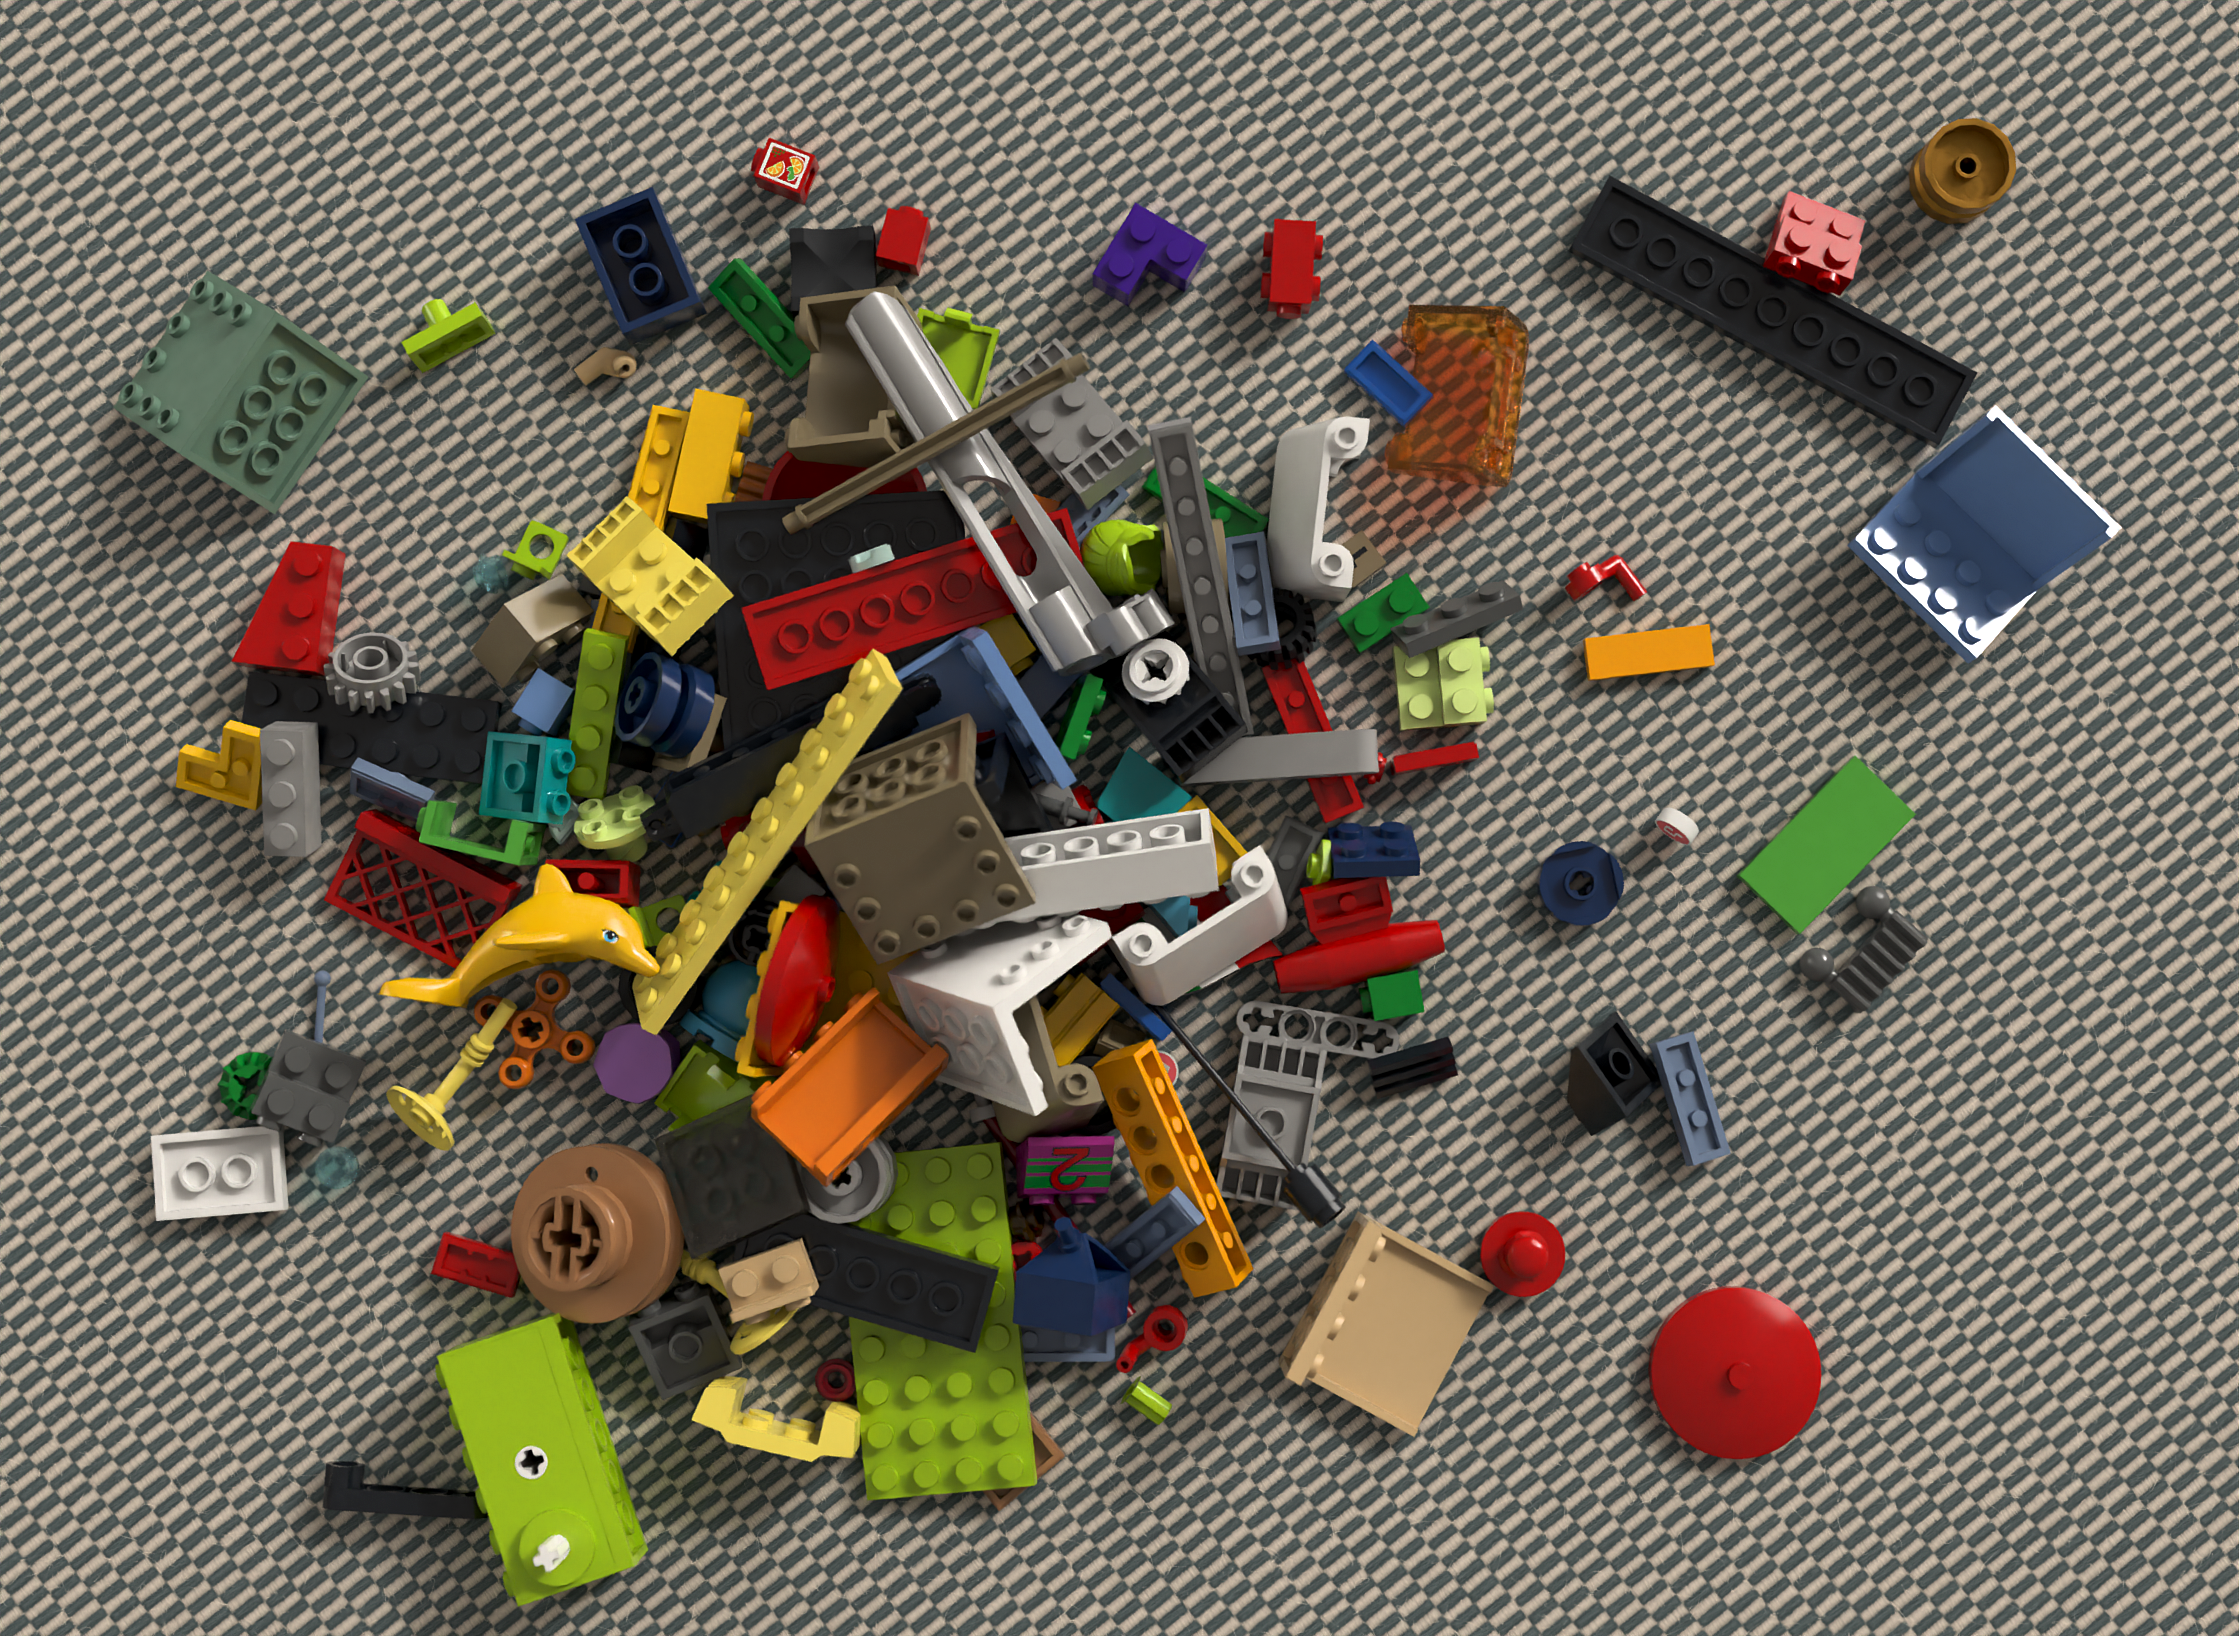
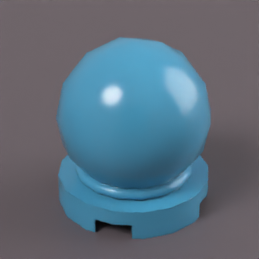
M738 959L721 964L707 978L701 994L703 1010L696 1012L688 1009L679 1024L694 1036L698 1032L713 1040L712 1048L735 1060L738 1042L742 1036H746L750 1019L746 1018L747 1004L753 993L757 994L761 976L757 975V967L746 965Z

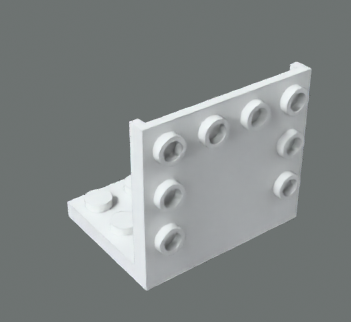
M1057 914L1038 916L1035 920L1026 923H1018L1014 920L996 922L988 928H972L920 948L919 951L888 972L910 1028L929 1046L933 1047L937 1043L949 1054L947 1068L935 1080L1033 1116H1037L1046 1109L1048 1105L1042 1092L1043 1083L1033 1069L1028 1056L1029 1047L1018 1031L1012 1012L1112 938L1108 923L1079 914L1067 917L1058 916Z

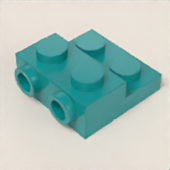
M488 731L479 815L563 824V816L567 814L571 806L570 795L566 792L568 773L573 770L576 763L575 754L571 750L572 740Z

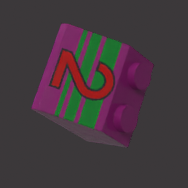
M1114 1136L1028 1137L1016 1147L1017 1199L1029 1198L1030 1206L1054 1205V1198H1071V1205L1097 1204L1096 1197H1102L1109 1191Z

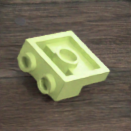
M1479 637L1453 639L1411 658L1398 646L1392 648L1400 731L1483 724L1487 721L1486 714L1494 712L1492 689L1484 688L1483 672L1490 671L1489 650L1487 646L1480 647Z

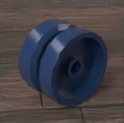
M656 652L644 654L636 661L627 674L619 693L614 720L617 736L622 741L639 747L650 746L656 753L673 759L684 758L693 751L701 740L709 723L715 694L712 676L707 671L689 664L679 665L674 659Z

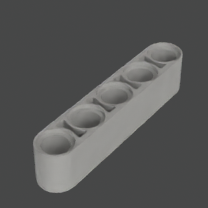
M1356 729L1242 737L1183 784L1176 777L1175 783L1178 786H1201L1379 773L1377 730Z

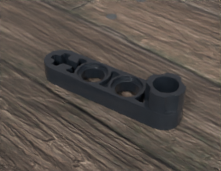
M356 1461L326 1463L322 1505L325 1509L458 1519H483L489 1517L488 1513L483 1514L476 1499V1491L364 1483L365 1464Z

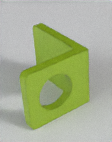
M532 520L515 554L504 549L501 555L513 563L511 571L533 581L536 575L550 580L569 541V537ZM539 535L549 536L554 543L553 552L547 558L539 559L531 553L530 544Z
M678 894L643 908L636 906L628 908L630 916L640 924L645 949L658 946L660 940L667 934L659 928L657 923L658 915L662 910L674 908L681 914L686 905L682 895Z

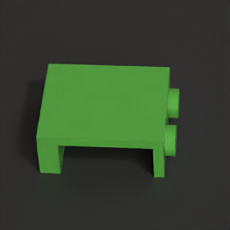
M428 800L427 808L422 807L419 812L416 831L421 833L420 843L518 866L537 865L547 824L512 820L506 848L503 849L450 836L457 803Z

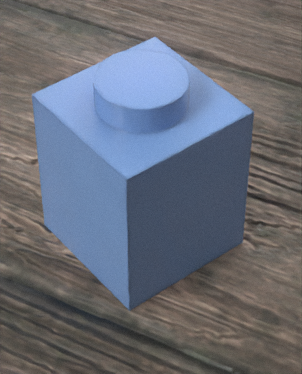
M537 668L511 711L522 717L518 725L530 733L541 736L545 731L550 735L556 736L573 709L576 690Z

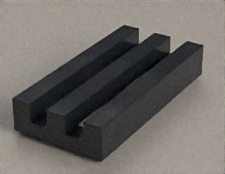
M1449 1037L1367 1060L1377 1099L1458 1076L1453 1046Z

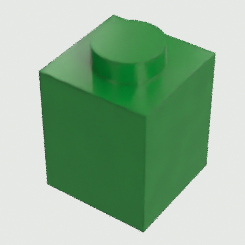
M1410 969L1395 974L1368 978L1364 981L1365 987L1358 988L1362 1013L1369 1012L1370 1018L1373 1021L1425 1012L1418 970Z

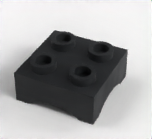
M856 226L843 229L789 228L791 311L794 317L799 315L800 298L877 288L876 234L873 226Z

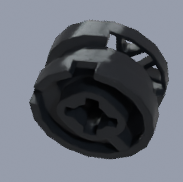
M766 900L751 902L730 931L728 941L731 951L738 960L746 965L757 967L762 952L768 950L772 935L768 933V922L773 909L779 907L778 904Z

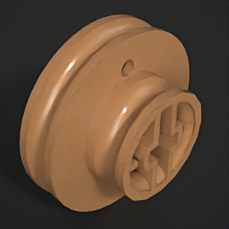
M598 1143L572 1147L557 1152L545 1159L531 1172L524 1182L516 1199L512 1214V1249L523 1281L536 1299L555 1314L559 1313L561 1317L571 1321L590 1324L603 1323L633 1315L649 1307L667 1290L677 1273L683 1254L685 1241L684 1218L678 1196L671 1182L663 1171L644 1154L630 1147L614 1143ZM592 1167L598 1172L596 1181H593L589 1174Z

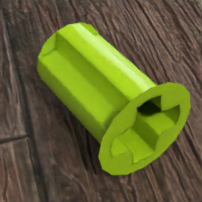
M1139 1376L1127 1389L1121 1404L1126 1402L1153 1423L1160 1425L1169 1414L1172 1404L1140 1381L1141 1376Z

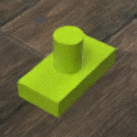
M434 299L427 302L421 309L429 327L401 343L411 360L424 373L496 333L476 302L451 315L443 300Z

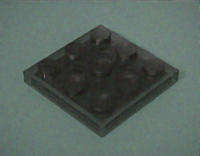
M754 1094L654 1139L691 1259H704L811 1211L794 1157L751 1118V1105L754 1103L751 1098Z

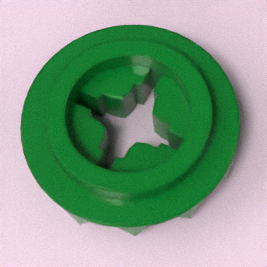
M260 1052L244 1053L235 1056L228 1065L223 1067V1074L217 1086L220 1088L221 1103L227 1106L232 1115L248 1120H256L258 1118V1115L251 1113L250 1108L257 1093H251L247 1098H244L247 1087L242 1084V1080L239 1077L252 1079L256 1074L260 1073L258 1076L260 1079L257 1082V1085L260 1087L272 1060L271 1056Z

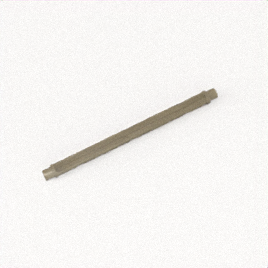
M1081 352L1068 360L1062 358L1058 364L1021 385L1016 386L804 505H797L795 511L782 517L785 528L790 534H794L803 528L809 529L813 527V524L1012 415L1032 402L1041 399L1069 382H1076V377L1090 370L1087 360Z

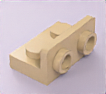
M802 1238L723 1265L718 1269L732 1307V1312L729 1314L732 1323L743 1319L746 1325L760 1322L770 1317L769 1310L785 1305L786 1311L803 1307L811 1302L809 1296L813 1295L819 1288Z

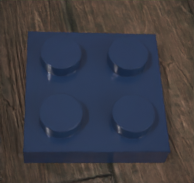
M1391 821L1382 823L1380 826L1343 823L1338 827H1327V840H1331V864L1334 878L1420 876V857L1411 825Z

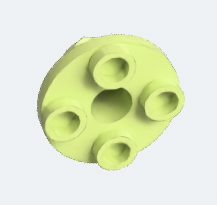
M633 785L622 789L619 794L604 798L602 801L597 798L584 801L577 809L579 816L574 823V832L577 840L587 848L606 849L610 860L631 861L633 863L638 861L645 855L648 848L643 835L646 833V830L641 822L640 814L655 804L654 799L645 794L642 787Z

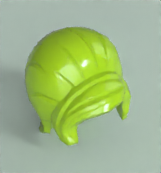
M1108 520L1097 524L1085 535L1080 546L1086 571L1103 594L1108 596L1143 595L1152 588L1155 591L1156 584L1161 577L1160 550L1163 549L1161 531L1154 524L1146 526L1127 520Z

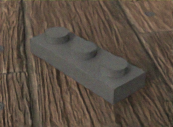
M1505 581L1490 582L1481 586L1478 591L1465 597L1449 599L1442 603L1439 608L1430 612L1412 615L1406 618L1402 624L1392 627L1390 630L1394 643L1411 658L1523 610L1520 595Z

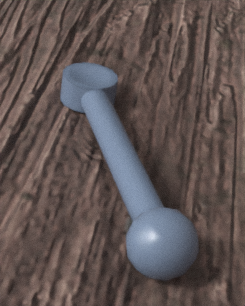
M324 970L318 971L314 976V982L318 985L314 1040L323 1043L326 986L331 981L330 974Z

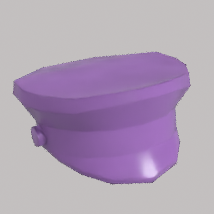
M641 1023L620 1024L605 1033L593 1066L606 1093L625 1101L641 1104L655 1098L671 1080L681 1060L680 1043L665 1029H661L656 1036L642 1029Z

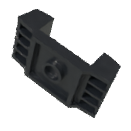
M1166 630L1152 638L1170 640L1179 645ZM1130 652L1123 656L1109 659L1102 665L1088 671L1091 675L1104 679L1101 690L1106 691V696L1113 704L1116 703L1158 752L1166 767L1181 784L1248 732L1244 720L1186 652L1185 654L1190 663V680L1186 681L1181 688V695H1173L1167 699L1165 704L1150 702L1147 705L1142 700L1136 697L1133 698L1126 689L1122 678V667ZM1148 663L1146 664L1151 675L1149 681L1154 677L1159 680H1166V675L1163 671L1164 666L1158 669L1155 666L1151 667Z

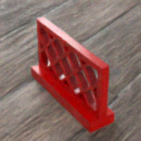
M371 809L360 813L354 826L357 831L324 901L456 969L463 959L456 956L451 939L470 934L473 944H475L480 938L478 931L486 928V932L493 923L506 914L511 902L516 900L523 885L458 851L420 843L421 833L417 832L416 829L377 809ZM365 839L379 845L384 863L365 868L360 855ZM390 851L400 857L392 859ZM408 860L416 864L421 882L402 888L394 864ZM353 864H355L357 871L350 873ZM386 867L394 891L375 896L367 873ZM427 871L437 875V877L430 879ZM359 876L366 896V900L353 903L339 895L346 879ZM445 879L454 885L459 901L439 907L431 883ZM423 886L431 910L412 916L404 892ZM464 890L472 893L475 896L467 898ZM396 895L404 919L390 922L382 918L377 901ZM483 899L497 906L490 922L476 926L469 902ZM368 904L370 911L366 910L361 906ZM460 905L468 929L449 935L441 911ZM433 914L441 938L428 942L419 937L414 920ZM404 923H405V924H406V927H407V930H405V929H403V928H401V927H399V926H397V925H401V924H404ZM443 943L445 950L436 946V944Z

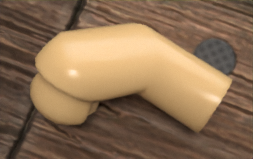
M603 347L573 370L587 386L601 374L629 378L635 373L637 365L634 356L629 352Z

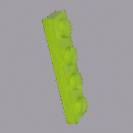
M587 628L584 631L569 740H572L571 750L576 757L575 766L568 773L566 792L570 795L590 799L597 798L601 801L606 797L611 766L609 760L616 732L614 724L615 709L623 684L630 636Z

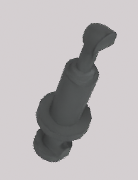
M1036 793L1045 813L1060 818L1059 824L1065 826L1068 820L1071 819L1087 824L1086 826L1095 825L1098 810L1092 808L1091 812L1073 807L1074 799L1067 797L1065 802Z

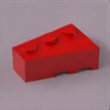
M290 541L231 662L248 668L325 677L324 665L329 664L328 654L333 651L346 554L333 546Z

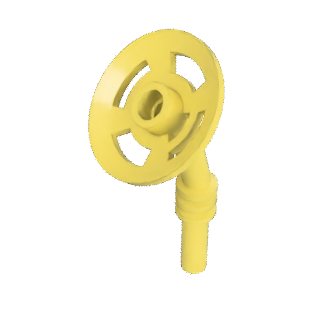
M507 998L502 999L481 1031L473 1033L470 1037V1040L465 1044V1048L460 1052L461 1059L433 1094L427 1093L424 1097H421L419 1094L400 1086H392L387 1091V1099L399 1118L416 1135L435 1148L448 1151L453 1147V1135L442 1116L446 1111L445 1105L473 1069L481 1067L489 1053L494 1049V1040L517 1009L513 1001Z
M683 1249L679 1265L682 1268V1273L690 1276L693 1280H697L702 1285L708 1283L728 1298L719 1270L716 1268V1263L708 1260L703 1255L701 1256L696 1251L689 1253ZM785 1305L769 1310L770 1317L751 1325H746L744 1321L733 1337L730 1344L731 1351L735 1355H740L756 1348L778 1332L792 1318L798 1308L786 1311Z

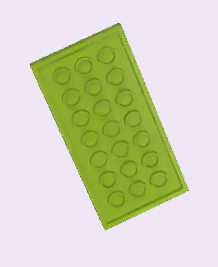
M1002 1142L894 1152L897 1161L898 1177L893 1194L880 1209L857 1221L846 1223L1000 1268L975 1353L849 1317L858 1412L861 1415L860 1435L867 1501L1035 1486L1037 1484L1022 1329L1021 1325L1013 1324L1016 1282L1013 1267L1014 1255L1012 1256L1011 1247L1013 1244L1012 1233L1008 1220L1009 1204ZM847 1167L842 1174L845 1179L851 1180L852 1176L846 1174L849 1170V1167Z

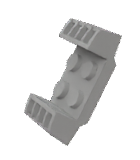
M1057 338L1053 339L990 389L992 397L995 399L1058 364L1062 358L1068 360L1073 356ZM1083 374L1076 377V382H1069L1008 417L1062 483L1089 510L1095 503L1107 496L1109 492L1118 485H1121L1123 481L1132 474H1135L1137 470L1146 463H1149L1153 457L1146 442L1128 420L1123 422Z
M1243 1035L1235 1070L1237 1072L1233 1092L1296 1167L1302 1163L1307 1166L1327 1050ZM1231 1103L1222 1154L1219 1157L1215 1179L1221 1196L1298 1211L1283 1193L1284 1188L1288 1185L1284 1180L1289 1174L1288 1170Z

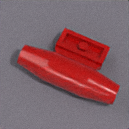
M1386 877L1339 878L1300 888L1309 930L1318 941L1272 962L1281 994L1332 990L1364 982L1368 978L1399 973L1444 953L1445 945L1437 920L1389 923L1393 908Z

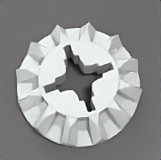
M1166 639L1147 640L1137 645L1127 655L1122 667L1123 682L1133 698L1136 697L1147 705L1150 702L1165 704L1167 699L1173 695H1181V688L1186 681L1190 680V663L1183 649L1176 643ZM1148 663L1151 667L1155 666L1158 669L1164 666L1163 671L1166 675V680H1159L1154 677L1149 681L1151 675L1146 664Z

